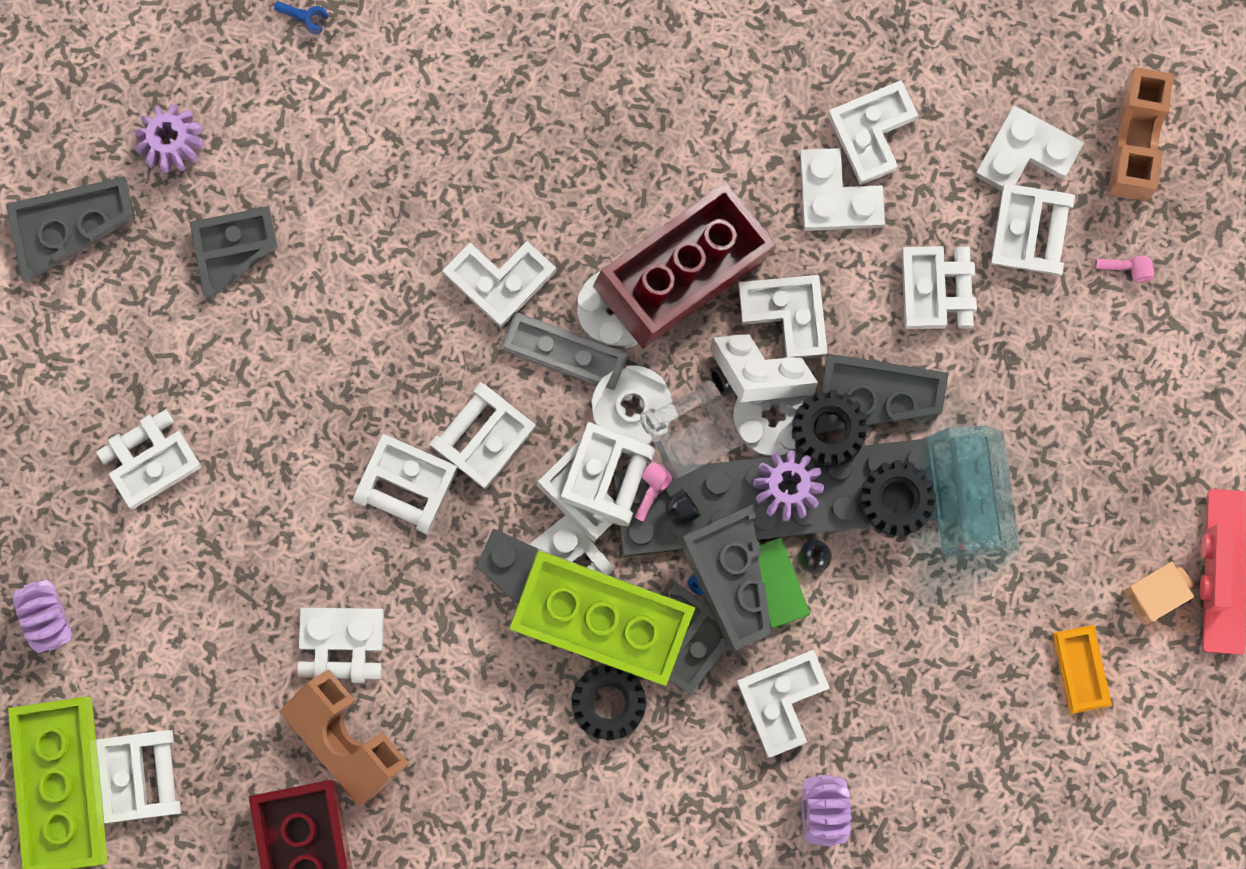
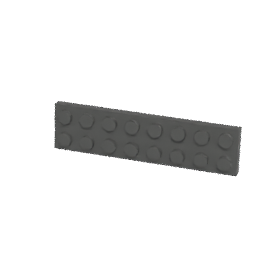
M937 437L865 445L861 447L858 454L852 457L848 463L844 465L842 463L838 464L834 468H829V465L815 466L816 462L810 460L805 468L807 472L813 468H820L821 470L820 476L811 482L823 484L824 490L818 494L810 493L819 501L815 509L803 503L806 509V516L800 519L796 515L794 508H792L789 521L782 520L783 508L777 507L772 516L766 514L769 505L772 503L771 500L760 504L756 501V496L766 491V489L753 487V481L756 478H766L758 470L761 463L768 464L774 468L770 457L666 469L672 476V482L666 490L659 493L657 498H655L644 522L635 518L646 495V491L650 487L641 478L630 509L633 513L629 526L620 525L623 557L683 550L678 540L679 538L754 504L756 519H754L756 541L874 528L871 524L867 525L864 521V513L860 512L859 505L861 502L859 494L863 483L874 469L876 470L881 464L886 462L888 464L893 463L894 460H901V463L904 464L908 462L914 463L915 468L918 470L922 468L927 472L925 476L928 480L932 479L934 484L933 493H936L935 509L928 521L947 519L948 510ZM803 453L795 454L794 463L800 464ZM780 455L783 463H786L787 455ZM625 474L614 475L616 498ZM783 477L779 489L783 493L788 490L787 495H793L798 483L795 479L789 482V477ZM892 484L883 490L882 504L892 514H905L913 505V496L907 487L901 484ZM683 488L698 508L701 516L689 524L677 525L671 522L678 515L677 511L674 510L666 514V504L673 494Z

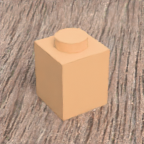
M1173 562L1122 590L1144 626L1194 598L1190 591L1193 588L1191 579L1182 567L1176 568Z

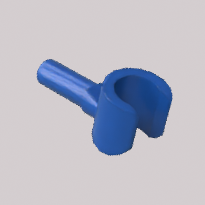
M277 1L274 6V10L304 22L307 31L313 34L321 33L323 28L312 24L309 19L315 15L328 19L327 11L320 6H313L307 11Z

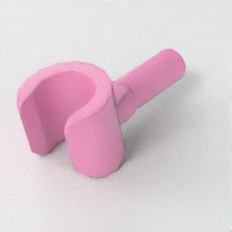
M1141 255L1123 261L1097 259L1096 269L1131 270L1133 282L1150 281L1154 278L1153 263L1147 256Z
M656 462L651 463L642 474V479L650 487L646 491V495L635 518L643 522L655 498H657L659 493L666 490L672 482L670 472Z

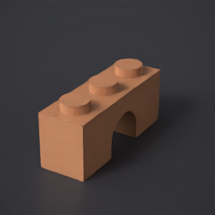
M1134 67L1126 79L1108 195L1147 202L1157 190L1163 151L1158 150L1159 137L1163 121L1169 112L1174 74Z
M327 670L308 681L282 707L279 713L288 722L290 728L312 750L317 760L341 784L344 792L352 797L360 807L379 794L409 765V762L383 732L367 743H360L348 734L344 725V715L356 700L332 672Z

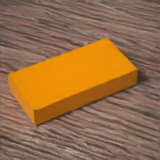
M1090 625L1052 633L1069 714L1112 706L1095 626Z

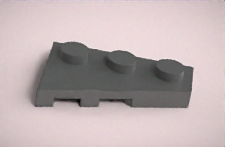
M754 504L678 539L730 652L771 634L765 584L761 580L759 557L761 556L759 541H756L754 519H756Z

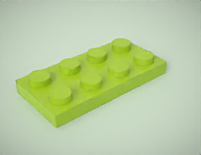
M537 550L509 629L667 686L695 607Z
M84 696L8 708L22 868L76 869L108 864L92 697Z

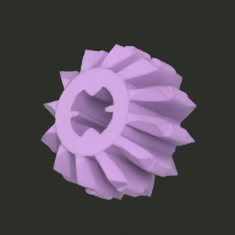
M171 104L167 114H164L159 106H155L154 113L156 117L151 119L148 116H142L141 122L146 128L135 130V137L137 140L142 141L136 146V150L139 155L146 156L145 162L150 168L159 164L161 171L168 173L172 163H174L179 171L184 172L185 165L182 160L187 158L191 162H197L198 157L192 149L204 147V141L198 137L203 129L199 122H192L193 114L189 110L179 114L178 107ZM174 133L177 137L176 140L170 139L171 144L165 145L162 138L165 136L168 139L167 134Z
M793 450L788 451L786 463H783L778 453H773L770 458L774 468L768 464L761 463L758 470L766 478H756L753 481V487L766 489V491L756 496V501L760 504L771 500L772 503L766 511V514L772 516L777 507L783 508L782 520L789 521L791 509L794 508L796 515L802 519L806 516V509L803 503L814 509L819 504V501L810 493L818 494L824 490L823 484L811 482L820 476L821 470L820 468H813L808 472L805 468L811 460L807 455L802 458L800 464L794 463L795 451ZM783 477H789V482L795 479L798 483L793 495H787L788 490L783 493L779 489Z
M47 579L40 582L34 581L24 585V588L14 591L13 604L25 638L33 650L37 653L46 650L51 651L70 641L72 633L68 617L59 594L50 581Z
M817 775V777L807 778L801 790L802 802H800L802 807V829L805 832L806 840L808 843L822 846H835V844L846 843L851 831L850 821L852 819L850 791L847 789L846 781L844 778L833 777V775Z

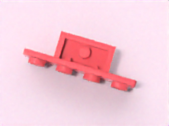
M1211 489L1207 492L1206 534H1203L1201 541V556L1205 559V575H1202L1200 580V598L1204 600L1202 649L1208 653L1241 655L1245 653L1246 491Z

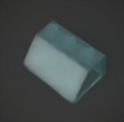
M986 425L948 427L928 436L943 558L1020 552L1004 431Z

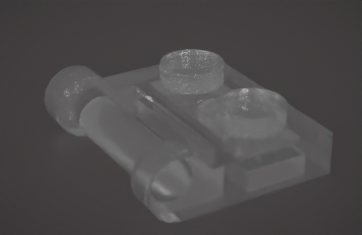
M709 380L698 384L694 392L658 410L651 408L640 414L641 425L646 433L651 435L667 470L672 476V480L744 444L718 389ZM702 405L706 407L709 416L672 435L670 434L666 423Z

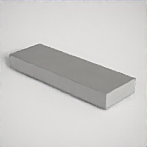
M518 312L514 314L501 347L502 352L597 386L604 376L613 371L606 388L615 390L621 372L625 368L629 357L627 352Z

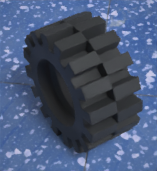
M823 390L816 392L815 396H809L804 400L794 416L791 431L792 439L795 440L794 446L798 452L801 451L803 453V457L807 455L812 461L816 462L815 466L829 465V468H834L841 463L844 465L858 454L865 442L868 431L866 414L861 412L859 402L857 400L855 402L850 400L851 395L845 392L843 395L837 394V390H830L829 393H823ZM824 414L838 416L845 425L844 437L834 444L821 442L816 437L813 429L814 422L818 417Z
M894 460L890 464L887 462L883 463L876 470L874 469L863 483L859 494L861 502L859 505L860 512L864 513V521L867 525L871 524L875 528L873 531L878 534L882 532L887 534L886 537L890 538L900 536V538L907 537L909 534L919 531L933 514L935 509L934 502L936 501V493H933L932 479H927L925 476L927 472L922 468L921 470L915 468L914 463L908 462L904 464L901 463V460ZM901 484L912 493L913 505L907 513L895 515L884 508L882 493L889 485Z
M599 665L592 670L586 671L578 679L572 692V710L575 720L583 731L594 738L606 741L624 738L634 731L643 719L646 708L645 690L640 680L629 672L609 665ZM607 686L617 688L625 698L624 710L619 716L612 719L600 717L594 711L592 705L595 693Z

